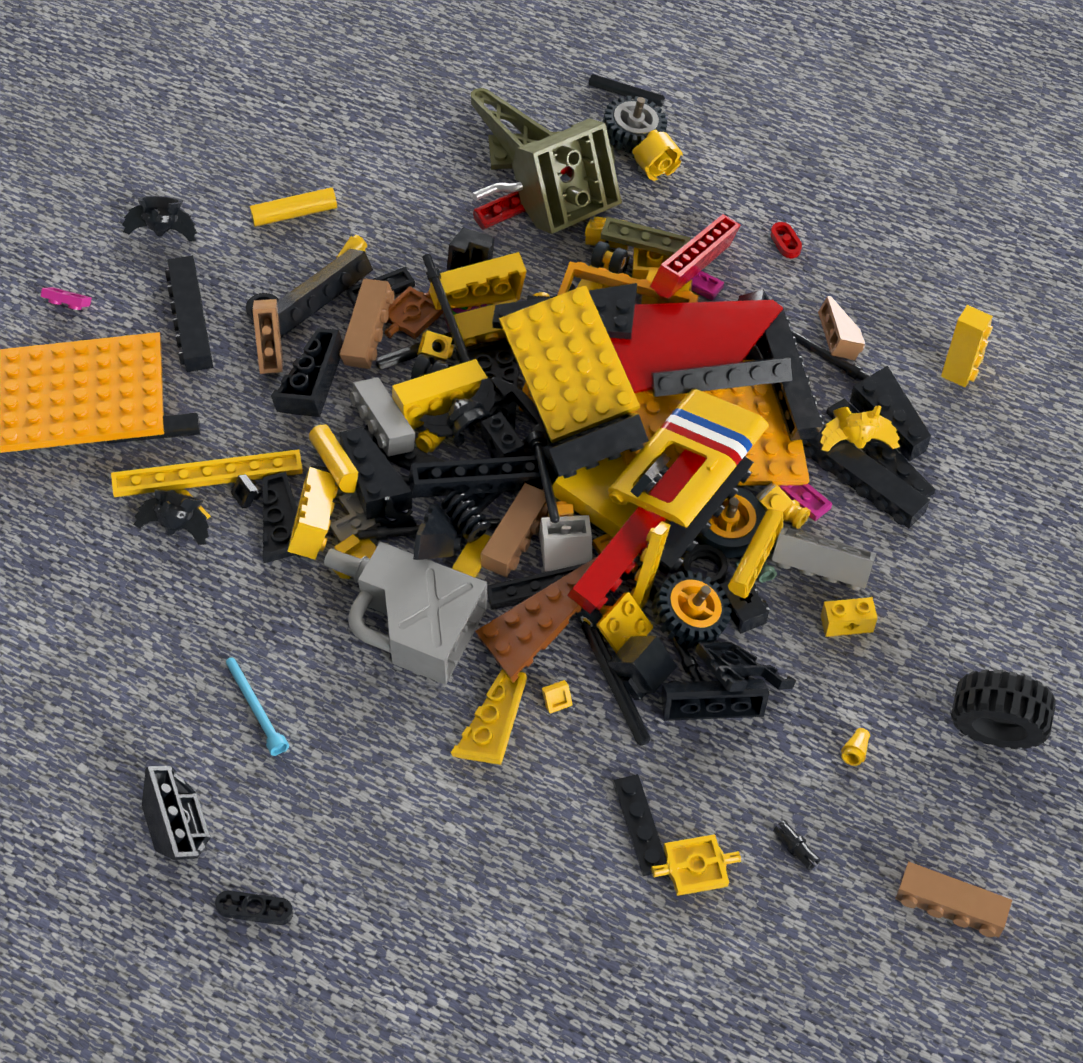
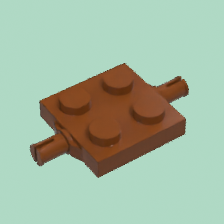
M409 286L390 304L387 322L392 325L384 333L387 337L391 338L397 331H402L416 339L443 314L442 309H435L429 291L423 293Z

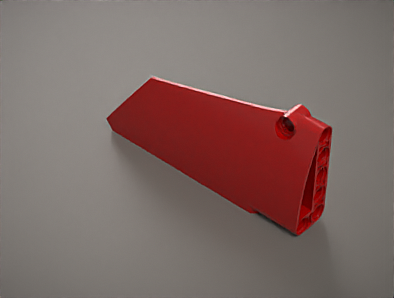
M774 300L635 304L631 339L610 338L634 393L653 389L651 372L743 362L762 334L783 310V307Z

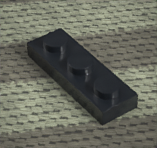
M406 267L371 279L388 281L392 291H394V295L405 291L409 286L415 287V281ZM361 284L346 290L347 296L354 307Z
M663 453L630 492L636 497H639L643 491L648 494L669 469L666 464L671 458Z

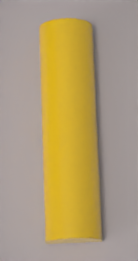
M333 187L251 205V218L254 227L336 209L337 201Z
M327 424L315 426L309 433V440L339 488L345 493H355L358 471Z
M768 509L728 584V588L733 594L745 599L748 597L783 528V511L777 509Z

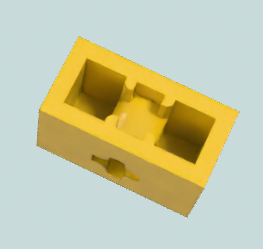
M873 597L826 601L821 612L825 637L872 633L878 619Z

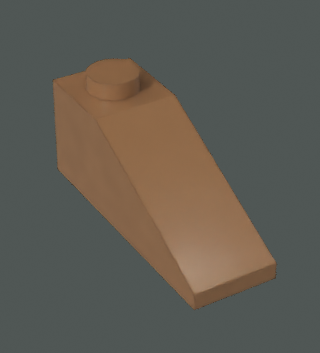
M827 296L818 314L832 356L856 360L865 346L861 330L831 296Z

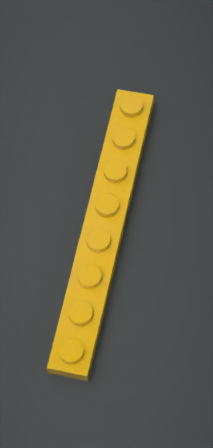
M298 449L112 472L111 478L114 497L153 493L154 489L169 491L236 482L238 475L245 474L250 480L263 479V477L286 472L287 476L303 474L300 450Z

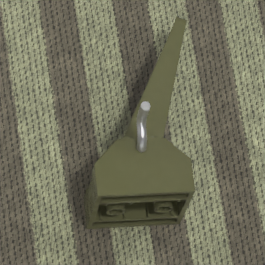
M477 88L471 92L472 106L512 158L515 179L519 181L512 184L496 183L473 192L472 196L475 201L500 191H518L521 204L536 228L550 234L622 204L606 123L589 118L572 125L571 128L554 134L488 89ZM484 103L492 105L497 112L489 110ZM500 120L509 121L523 134V137L513 135ZM567 174L571 179L567 182H562L560 176Z

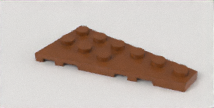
M597 557L475 631L479 640L512 683L519 678L518 673L525 666L528 668L533 663V657L540 650H545L569 624V619L575 612H580L582 607L567 595Z

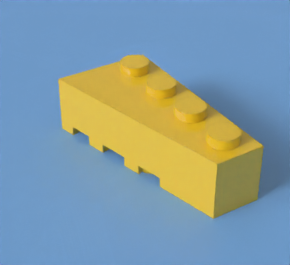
M969 305L966 306L957 320L941 377L962 387H966L969 381L974 382L979 372L977 368L984 358L988 337L993 329V326H991L992 315Z
M474 359L393 385L392 399L414 430L424 424V422L420 421L424 414L432 416L442 415L449 411L454 398L471 399L479 390L481 380L487 379V376L478 361Z

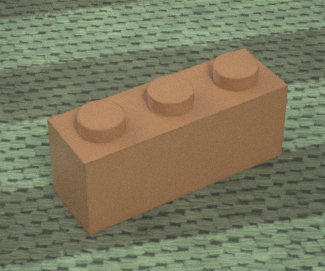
M277 299L256 300L253 303V318L260 374L283 372Z

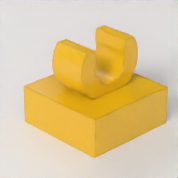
M565 680L542 688L545 706L549 713L573 705L569 686Z

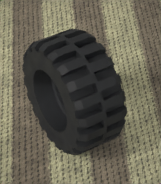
M989 669L981 670L980 672L973 671L963 676L957 683L951 719L955 727L960 729L962 734L970 736L975 741L979 740L984 744H992L1001 748L1028 749L1032 746H1040L1051 735L1056 700L1047 686H1043L1038 680H1032L1029 676L996 669L995 671H989Z

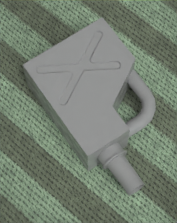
M383 542L379 543L370 559L367 556L360 559L333 548L329 549L324 560V566L353 577L354 582L359 583L360 592L352 604L348 615L349 628L355 637L367 644L390 652L392 664L446 685L488 608L487 582L427 559L413 560L414 554ZM368 607L387 614L389 636L365 626L363 615Z

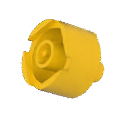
M657 130L649 132L647 138L632 151L635 161L648 178L653 181L658 180L657 176L665 173L668 176L675 172L681 164L680 156H683L682 151L666 132H658Z

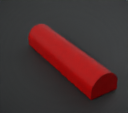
M517 191L475 208L473 216L476 223L484 230L525 212V209L521 204L519 192Z

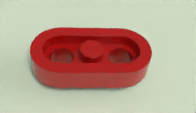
M785 222L775 223L771 228L770 236L780 253L786 258L798 257L801 254L802 243L793 228Z

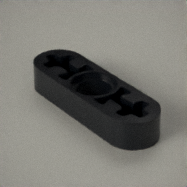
M226 890L221 892L215 900L218 913L226 918L285 925L293 917L292 905L285 898ZM232 899V903L235 905H230L228 909H225L222 903ZM258 902L262 905V909L257 914H250L247 912L249 904ZM267 904H270V910H268V916H266ZM236 905H241L242 912H239V907ZM280 906H284L287 913H282L281 917H277L276 912L271 911H277L280 909Z

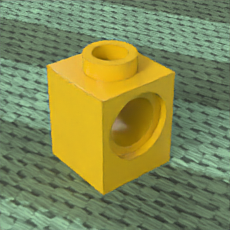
M425 331L422 334L417 355L423 353L434 357L435 360L445 361L453 353L454 345L451 344L452 338L431 331ZM434 341L441 344L442 350L440 353L433 350L432 343Z

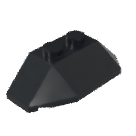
M147 766L145 769L142 809L155 851L172 860L197 859L211 838L197 793L183 778L175 773L176 770L172 766Z

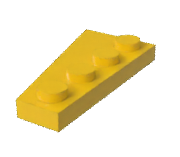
M503 670L500 671L487 692V698L483 705L479 706L476 710L472 723L469 727L465 728L459 744L455 745L452 749L451 754L453 757L502 764L527 680L526 673L519 672V678L512 683Z

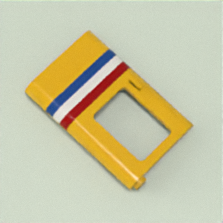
M692 389L609 487V498L617 505H626L628 502H631L687 528L769 425L762 416L700 390ZM670 444H675L707 458L670 503H666L644 492L639 497L630 492Z

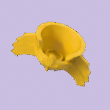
M880 405L875 406L872 411L851 413L848 407H842L834 410L835 419L825 424V428L821 432L820 443L823 445L821 450L829 452L832 446L842 440H847L861 449L871 439H877L895 449L900 447L897 442L900 438L896 433L897 429L891 424L892 422L879 415L881 411Z

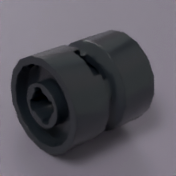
M422 353L415 360L411 379L452 367V365L442 360L435 362L434 357Z

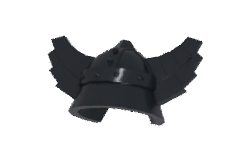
M165 196L139 197L138 202L140 205L129 209V213L124 217L125 221L122 224L125 227L123 233L128 235L139 227L148 226L159 237L172 229L184 235L189 242L196 241L194 236L197 234L194 227L196 224L191 219L192 216L181 209L183 201L177 198Z
M489 378L481 380L479 390L471 399L454 398L449 411L442 415L432 416L424 414L420 421L424 422L423 427L428 429L429 433L436 434L438 437L453 436L454 443L462 445L464 443V434H461V431L468 428L470 432H474L475 428L473 425L480 419L483 421L494 416L490 413L497 402L495 400L496 391H494V384L489 383Z
M154 489L155 498L145 500V503L138 508L139 511L134 516L136 521L133 525L138 528L148 523L159 521L169 535H173L176 531L182 529L187 530L193 535L198 545H206L205 539L209 537L207 517L199 509L203 500L191 496Z

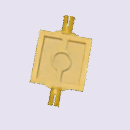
M715 834L664 843L663 849L667 859L666 864L652 866L651 871L654 878L669 875L673 881L676 895H685L728 887L729 879L726 865L740 863L741 855L739 851L724 854L718 846Z

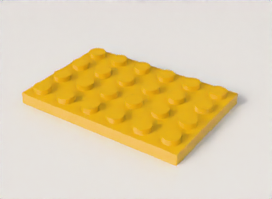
M586 285L499 318L502 329L552 443L640 409V404Z

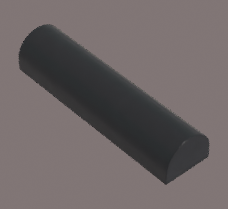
M198 413L163 416L164 434L109 440L107 443L201 435Z

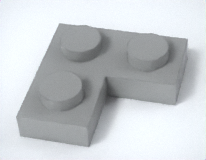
M355 490V493H347L339 497V502L348 515L331 523L330 530L340 543L352 534L358 537V530L377 529V526H381V524H376L375 518L366 520Z

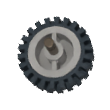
M622 96L618 98V101L614 99L612 103L607 105L602 122L606 123L608 138L611 139L610 144L613 146L617 143V149L621 150L622 147H625V152L629 153L630 149L633 150L647 138L649 132L653 130L666 132L668 121L665 118V113H661L662 109L660 107L655 108L656 104L654 102L647 104L648 99L635 96V99L632 100L631 96H626V100H624Z

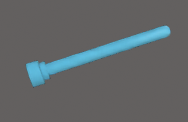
M232 657L228 658L226 665L267 736L266 747L270 754L276 756L289 748V743L285 736L276 733L236 660Z

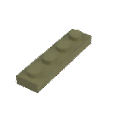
M611 217L606 218L601 232V239L667 256H672L691 240V237Z

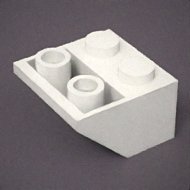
M589 515L560 517L558 523H552L550 517L541 518L539 538L544 572L580 565L592 560V533Z

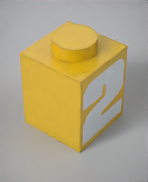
M773 482L756 496L766 511L768 509L784 511L793 503L785 492Z

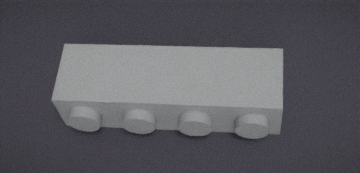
M379 377L353 382V391L350 393L351 403L358 409L361 419L367 423L370 433L376 437L379 447L383 448L387 456L413 451L415 432Z

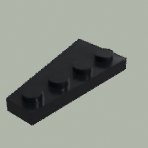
M286 472L263 477V563L297 555L287 552L297 506Z

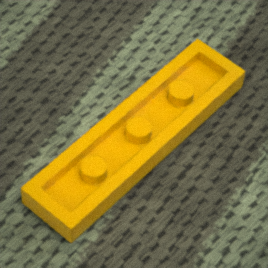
M663 521L656 528L652 527L647 535L648 548H645L641 555L642 568L640 567L636 573L634 581L637 584L630 593L641 610L648 601L671 526Z

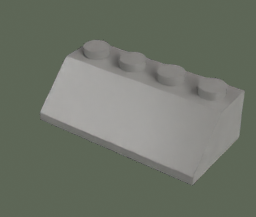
M784 526L783 530L779 533L772 561L777 562L776 565L781 568H798L802 574L813 576L814 574L821 575L825 581L831 583L841 581L846 583L848 588L860 590V588H866L876 553Z

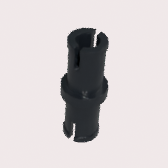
M786 820L780 822L778 825L781 828L779 829L776 826L773 832L788 847L787 851L791 855L795 854L807 870L816 867L813 863L815 862L818 865L821 859L806 844V839L803 836H798Z

